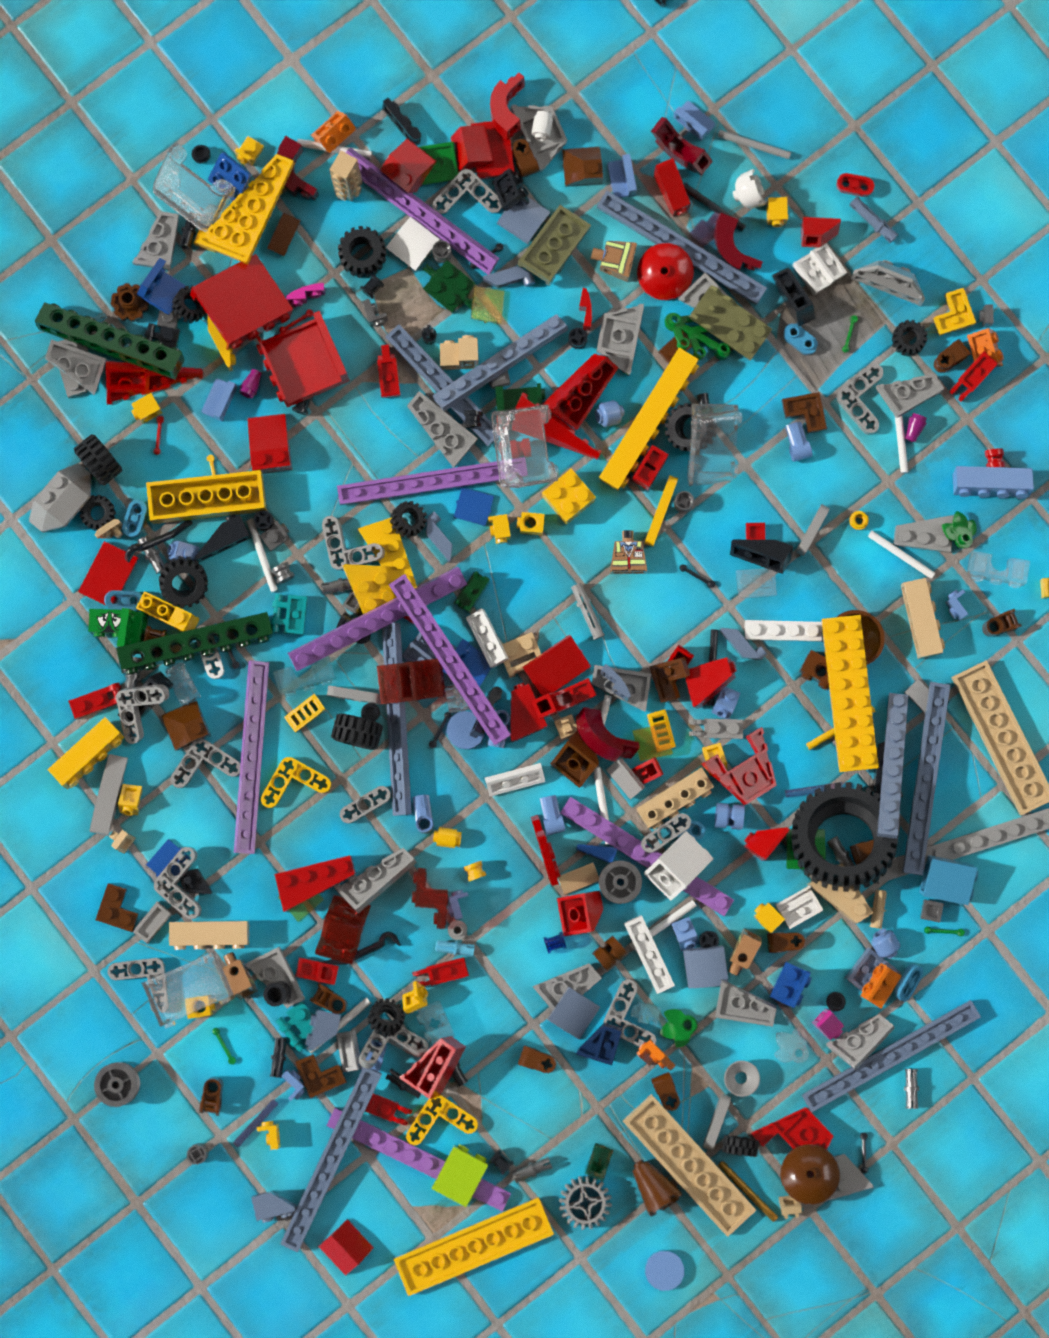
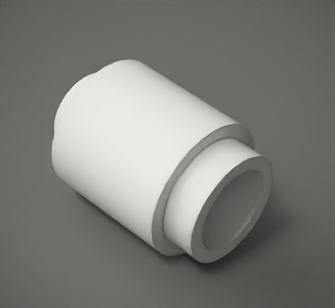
M538 111L537 115L534 116L531 134L536 140L545 141L550 138L553 122L551 113Z

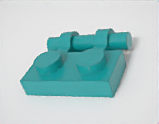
M275 594V601L272 602V607L274 608L273 618L270 621L272 632L279 633V627L282 625L285 626L284 633L304 635L308 597L288 595L287 602H282L283 595ZM283 608L286 609V619H280L281 609Z
M303 1001L287 1012V1015L290 1017L288 1022L283 1017L276 1020L280 1027L279 1030L286 1034L291 1041L289 1043L292 1047L295 1046L298 1052L305 1048L301 1041L307 1038L308 1033L311 1034L313 1027L310 1026L312 1013ZM294 1024L301 1032L298 1036L290 1028Z

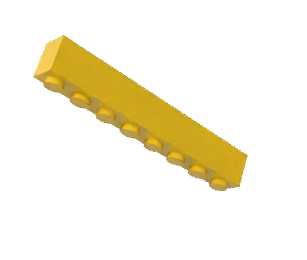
M678 348L599 476V480L617 491L620 488L624 489L630 480L627 478L631 471L635 472L640 464L637 460L641 455L645 456L649 449L647 444L650 439L654 440L658 435V426L660 423L664 424L666 422L667 416L670 415L667 413L670 407L674 408L680 399L677 396L680 391L684 392L689 384L687 379L690 374L694 376L697 372L699 359Z

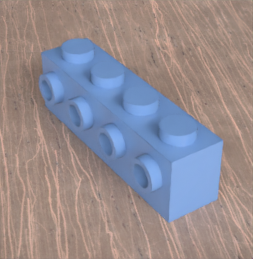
M956 466L953 472L954 495H960L961 497L979 496L986 498L997 496L998 498L1017 497L1018 499H1025L1030 497L1034 489L1032 468Z

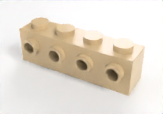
M340 150L329 171L336 196L343 201L347 199L352 202L353 198H357L361 192L362 178L358 159Z
M926 578L902 583L900 586L917 658L921 659L942 654L945 644L943 638L939 636L941 628L939 620L935 619L934 615L936 605L930 598V593H932L930 582H927Z
M701 767L636 808V811L647 828L652 827L656 829L663 824L662 820L667 816L671 819L679 814L678 809L683 806L687 809L696 803L694 799L699 796L703 799L711 794L712 791L710 789L714 786Z
M249 921L169 922V946H174V950L186 949V946L194 945V949H206V945H213V949H225V945H233V949H244V945H249Z

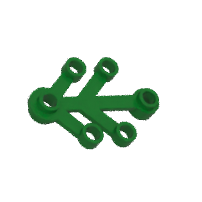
M669 313L665 317V327L674 332L677 348L685 351L689 344H691L693 356L702 360L706 355V351L700 347L698 342L700 341L713 349L714 356L719 360H725L730 354V347L726 343L719 344L703 335L702 333L709 332L703 327H690L686 325V323L694 322L689 318V315L680 316L677 313ZM682 331L687 334L689 340L683 337Z

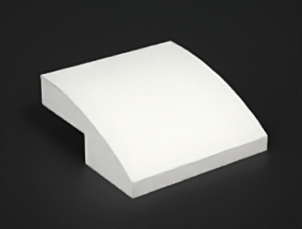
M410 217L386 248L416 271L426 257L432 253L433 245L440 239Z
M827 243L820 248L813 249L808 255L793 264V267L813 295L821 292L847 274V271Z

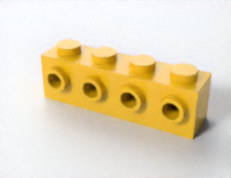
M104 717L58 759L48 771L67 790L73 788L78 784L79 779L83 775H87L93 770V766L97 762L103 761L108 756L107 753L117 748L122 743L124 736L110 720Z

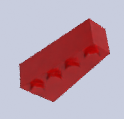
M593 354L541 406L572 429L578 430L616 373L618 367L607 357Z
M349 855L274 874L283 912L291 910L356 875L352 856Z

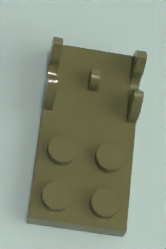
M559 205L519 259L518 266L524 267L544 280L546 285L551 286L556 274L562 271L565 262L589 231L591 225L562 205Z
M713 285L708 288L689 315L690 319L749 361H751L772 331V328L736 304L735 300L722 294Z

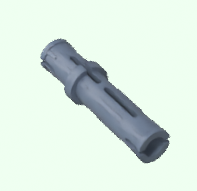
M858 196L849 204L851 208L874 228L876 233L879 232L889 243H892L898 236V233L889 227L885 219L882 220Z

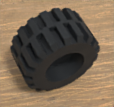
M358 226L359 229L357 230L353 227L350 233L348 231L344 233L345 237H341L340 244H338L341 264L347 272L349 271L352 276L358 275V278H362V275H366V278H368L371 273L376 275L377 270H381L383 268L382 264L386 262L387 254L381 235H378L376 230L371 231V227L363 229V226ZM359 244H367L374 251L370 258L357 260L352 257V250Z
M684 403V405L676 406L677 409H672V415H668L666 418L669 422L665 423V427L668 428L665 434L670 437L668 441L673 443L672 446L682 451L699 452L702 451V448L706 449L709 447L708 443L712 444L714 440L711 438L716 436L717 432H714V428H717V424H714L713 421L716 419L714 416H711L712 412L710 410H707L704 406ZM695 417L698 421L699 429L693 438L688 439L684 435L683 426L688 418Z
M91 434L74 448L75 454L100 484L105 486L122 472L120 464L95 435Z
M179 556L177 560L173 558L170 563L166 562L159 576V586L165 600L168 603L171 602L175 607L180 605V608H184L185 605H188L189 608L192 607L193 603L196 605L200 603L199 600L205 597V592L208 590V579L204 567L197 560H191V557L183 559V556ZM181 573H188L194 577L195 583L189 590L179 591L172 586L174 577Z
M341 713L336 715L331 738L348 745L376 750L378 749L383 726L369 719Z

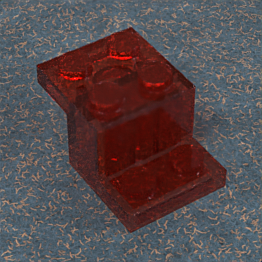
M437 658L377 666L381 704L446 696L443 668Z
M418 868V872H414L413 883L417 884L416 891H412V903H415V907L438 909V913L434 912L433 924H437V929H446L449 890L426 888L427 869Z
M334 895L324 920L315 954L352 965L362 940L371 905L366 906L360 913H357L343 897Z

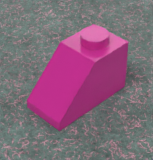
M824 1009L812 1022L829 1040L832 1038L837 1039L843 1033L841 1029L844 1025L828 1009Z

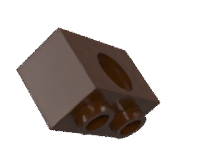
M810 650L798 672L802 674V678L810 682L814 680L819 683L818 686L828 691L829 682L826 657ZM823 667L825 669V676H818L816 668Z

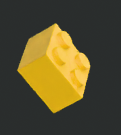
M572 468L542 492L544 500L566 525L595 502L596 496Z

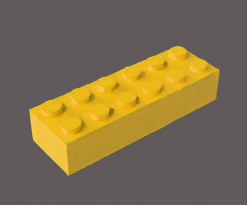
M261 470L146 483L149 517L153 524L231 516L233 514L257 513L261 510L267 511L264 479Z

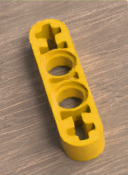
M669 475L644 543L646 545L654 546L678 478Z

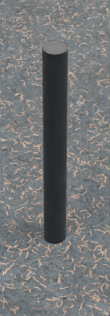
M684 184L685 190L689 195L717 215L723 213L733 217L689 184ZM738 220L736 228L743 232L746 225Z
M711 629L709 662L717 660L718 630ZM715 696L707 702L706 706H714Z

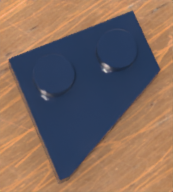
M603 1023L578 1048L576 1055L612 1065L623 1028Z

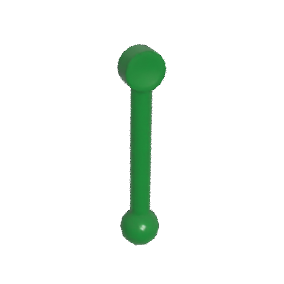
M855 315L850 318L851 324L845 346L842 347L844 353L849 352L848 346L854 324L858 320V317Z
M929 926L924 928L926 934L933 932L963 936L965 933L963 929H931Z
M214 1028L212 1030V1033L217 1036L220 1044L222 1045L225 1053L227 1054L229 1058L228 1063L234 1064L236 1062V1058L230 1054L221 1035L219 1034V1028Z

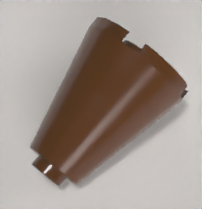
M642 1159L634 1165L635 1169L632 1172L650 1217L657 1215L656 1211L665 1210L679 1200V1197L683 1196L681 1191L649 1160L645 1162Z

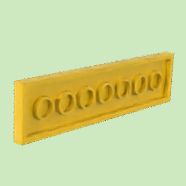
M861 615L822 619L839 772L878 769Z
M537 1197L400 1255L393 1260L408 1296H411L552 1236L554 1233L541 1201Z

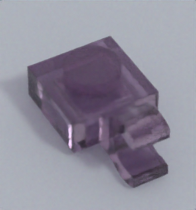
M714 212L707 222L701 219L690 232V235L702 246H705L714 236L713 227L719 215L717 212Z

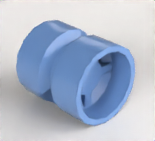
M717 802L715 827L726 828L730 826L731 829L742 830L745 806L733 804L730 807L728 803Z

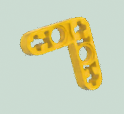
M286 757L280 762L264 790L261 802L267 808L276 807L292 778L319 793L328 792L331 789V781L323 774L298 760ZM290 761H293V770L289 769L286 773L290 775L289 778H287L283 774H279L280 770H282L283 772L285 771V762L289 763ZM303 770L311 772V778L307 781L302 780L300 777ZM315 774L319 775L316 778L317 780H326V784L328 785L327 788H322L320 790L319 784L315 782L313 783V786L310 785V783L314 780ZM278 777H282L285 780V785L282 788H277L274 785V781ZM272 787L274 790L280 791V794L275 793L273 796L275 802H270L268 805L266 804L267 800L265 797L271 796L273 791L269 789Z
M441 1095L440 1097L433 1098L435 1100L440 1098V1103L442 1104L441 1107L437 1106L435 1108L436 1116L431 1111L425 1110L427 1106L430 1109L433 1106L432 1099H428L407 1131L406 1139L412 1145L420 1144L438 1116H441L467 1134L474 1133L477 1130L478 1121L474 1116ZM455 1108L458 1110L459 1115L456 1119L448 1117L447 1112L449 1109ZM462 1113L466 1115L463 1118L466 1121L473 1120V1125L475 1126L473 1129L469 1128L467 1130L465 1128L466 1124L462 1121L460 1125L456 1123L460 1120ZM423 1114H429L432 1121L430 1124L424 1125L421 1123L420 1117ZM418 1123V1125L426 1129V1131L423 1132V1130L421 1129L418 1135L420 1139H415L414 1141H412V1136L410 1135V1132H416L418 1127H416L415 1124Z

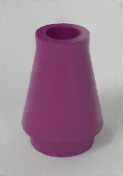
M252 369L239 386V393L246 398L253 399L257 395L262 373Z
M913 413L912 417H909L905 439L916 443L917 438L927 425V418Z

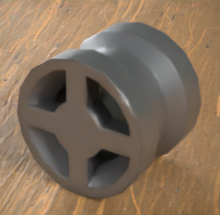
M288 562L282 563L271 570L276 575L278 584L285 583L295 577L294 573L289 569L290 565Z

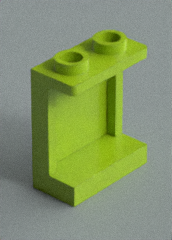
M459 1144L458 1146H453L431 1189L467 1207L489 1163L485 1162L487 1158L478 1153L474 1156L469 1153V1148Z

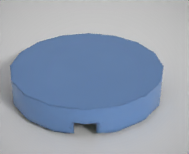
M458 712L448 722V738L453 745L460 749L475 748L484 738V734H480L477 738L470 736V732L477 719L473 712Z
M660 1250L648 1258L645 1266V1275L648 1282L654 1288L660 1291H669L681 1283L684 1276V1266L681 1259L675 1253Z

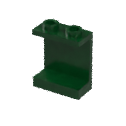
M537 383V387L503 389V386L495 387L498 428L508 426L522 393L527 394V399L533 404L539 403L541 405L542 400H546L545 389H541V383ZM541 406V410L547 413V410Z

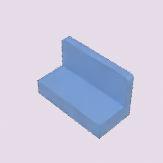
M687 101L682 107L679 106L674 111L673 118L700 141L715 127V122L690 101Z
M630 154L622 155V160L608 162L607 166L613 195L618 198L635 196L637 188Z
M217 378L202 408V413L223 421L237 390L236 384L229 380L225 382Z

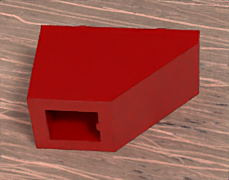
M803 217L801 247H822L839 234L841 219Z

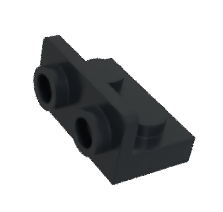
M510 168L492 181L500 204L505 211H508L520 201L526 205L530 203L529 193L522 183L524 181L522 176Z

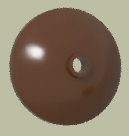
M850 610L838 615L837 617L861 615L866 665L875 661L881 654L885 643V635L880 622L870 613L861 610Z
M807 1144L796 1147L787 1154L781 1166V1182L785 1191L791 1198L803 1204L814 1205L826 1201L834 1194L839 1185L840 1170L836 1159L828 1150L817 1145ZM807 1171H813L814 1177L808 1178L806 1175Z

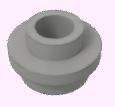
M453 921L448 927V934L455 940L463 939L467 934V926L462 921ZM456 926L461 928L460 934L454 932Z

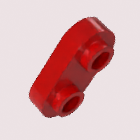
M843 173L836 182L837 189L845 194L868 197L874 190L873 180L865 176ZM847 182L849 186L844 187L842 183ZM861 186H866L867 190H862Z

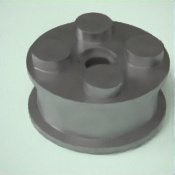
M615 861L608 864L602 870L599 877V888L602 895L607 900L617 904L627 903L635 899L642 887V878L639 870L633 864L626 861ZM618 879H623L624 884L622 886L617 884Z
M123 1062L106 1065L98 1072L94 1081V1090L98 1099L111 1107H120L131 1102L137 1096L140 1089V1078L137 1071L129 1064ZM115 1081L119 1083V1088L115 1087Z

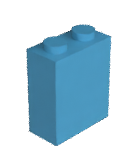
M928 855L919 893L924 897L969 905V901L972 900L974 895L973 884L978 879L977 867L970 863Z

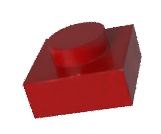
M746 523V540H766L765 523Z

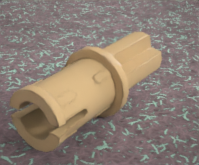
M884 890L875 891L873 908H871L873 914L870 927L882 929L887 892Z

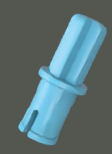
M438 940L435 949L437 952L452 953L454 956L457 954L473 957L475 944Z

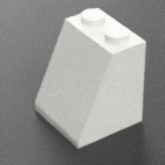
M685 831L643 874L671 901L714 858L692 835Z

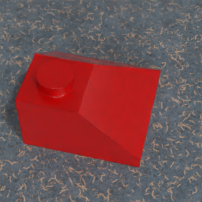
M784 827L759 830L754 834L750 832L744 840L746 842L744 847L761 861H764L790 829Z
M600 891L557 898L563 936L593 932L604 910Z

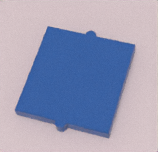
M462 487L459 500L456 501L457 507L454 518L486 526L489 513H492L491 506L494 496Z
M168 839L146 865L158 877L182 848H178ZM186 855L185 858H184L182 861H180L179 859H178L177 861H178V862H181V863L183 864V862H184L186 859H191V858H190L188 855ZM173 865L171 873L174 876L179 875L180 867Z

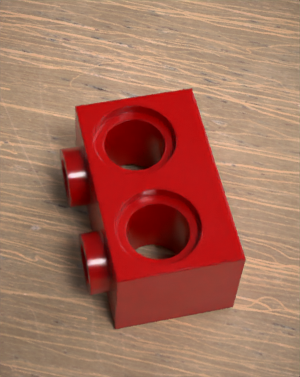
M652 445L635 472L632 482L649 490L669 454Z

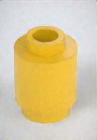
M439 827L438 831L434 830L433 842H436V846L460 847L462 832H458L457 829Z

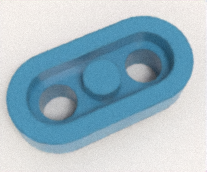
M794 323L786 326L783 336L790 345L807 356L812 355L816 351L818 343L811 334ZM795 330L797 335H791L790 331ZM805 342H810L812 346L806 347Z
M134 500L127 508L122 530L130 538L138 537L142 532L148 513V507L143 501ZM140 507L142 511L137 514L135 510ZM135 525L136 530L131 532L130 527Z
M111 590L106 593L104 602L110 609L122 610V608L138 610L136 606L142 595L137 591ZM113 596L117 599L115 603L111 602ZM131 597L135 598V603L133 604L130 603Z
M678 818L679 822L677 824L686 827L685 822L687 820ZM691 820V825L686 831L697 841L704 836L705 827L701 822ZM696 827L699 830L697 835L692 834V828ZM666 828L669 835H671V830Z
M916 964L906 967L904 974L894 988V996L903 1002L910 999L922 979L923 969Z

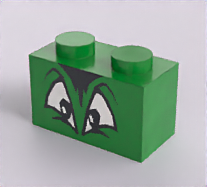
M89 609L88 632L94 634L93 637L103 638L105 634H112L113 638H118L122 610Z

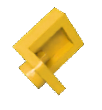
M417 981L413 982L412 991L402 995L403 1010L407 1014L427 1006V989Z

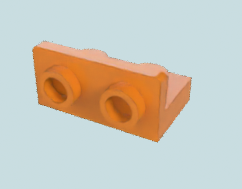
M337 111L314 131L311 136L316 142L322 144L328 153H331L356 130V127L346 114Z
M987 328L967 335L974 361L985 351L998 362L996 366H1003L1004 356L1001 349H998L999 337L996 331L994 332L992 329Z
M880 963L873 970V976L864 985L860 996L882 1009L901 975Z
M651 1040L643 1043L637 1052V1055L649 1066L654 1061L662 1069L666 1066L670 1071L676 1066Z

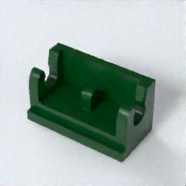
M477 571L473 572L467 585L464 586L453 604L470 614L489 585L490 579L486 576L483 577Z

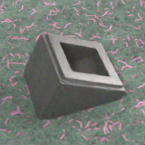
M352 590L342 607L359 617L363 613Z

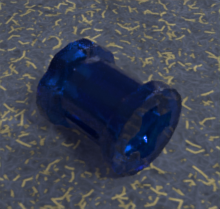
M562 932L549 938L543 937L548 954L562 947L564 949L567 948Z

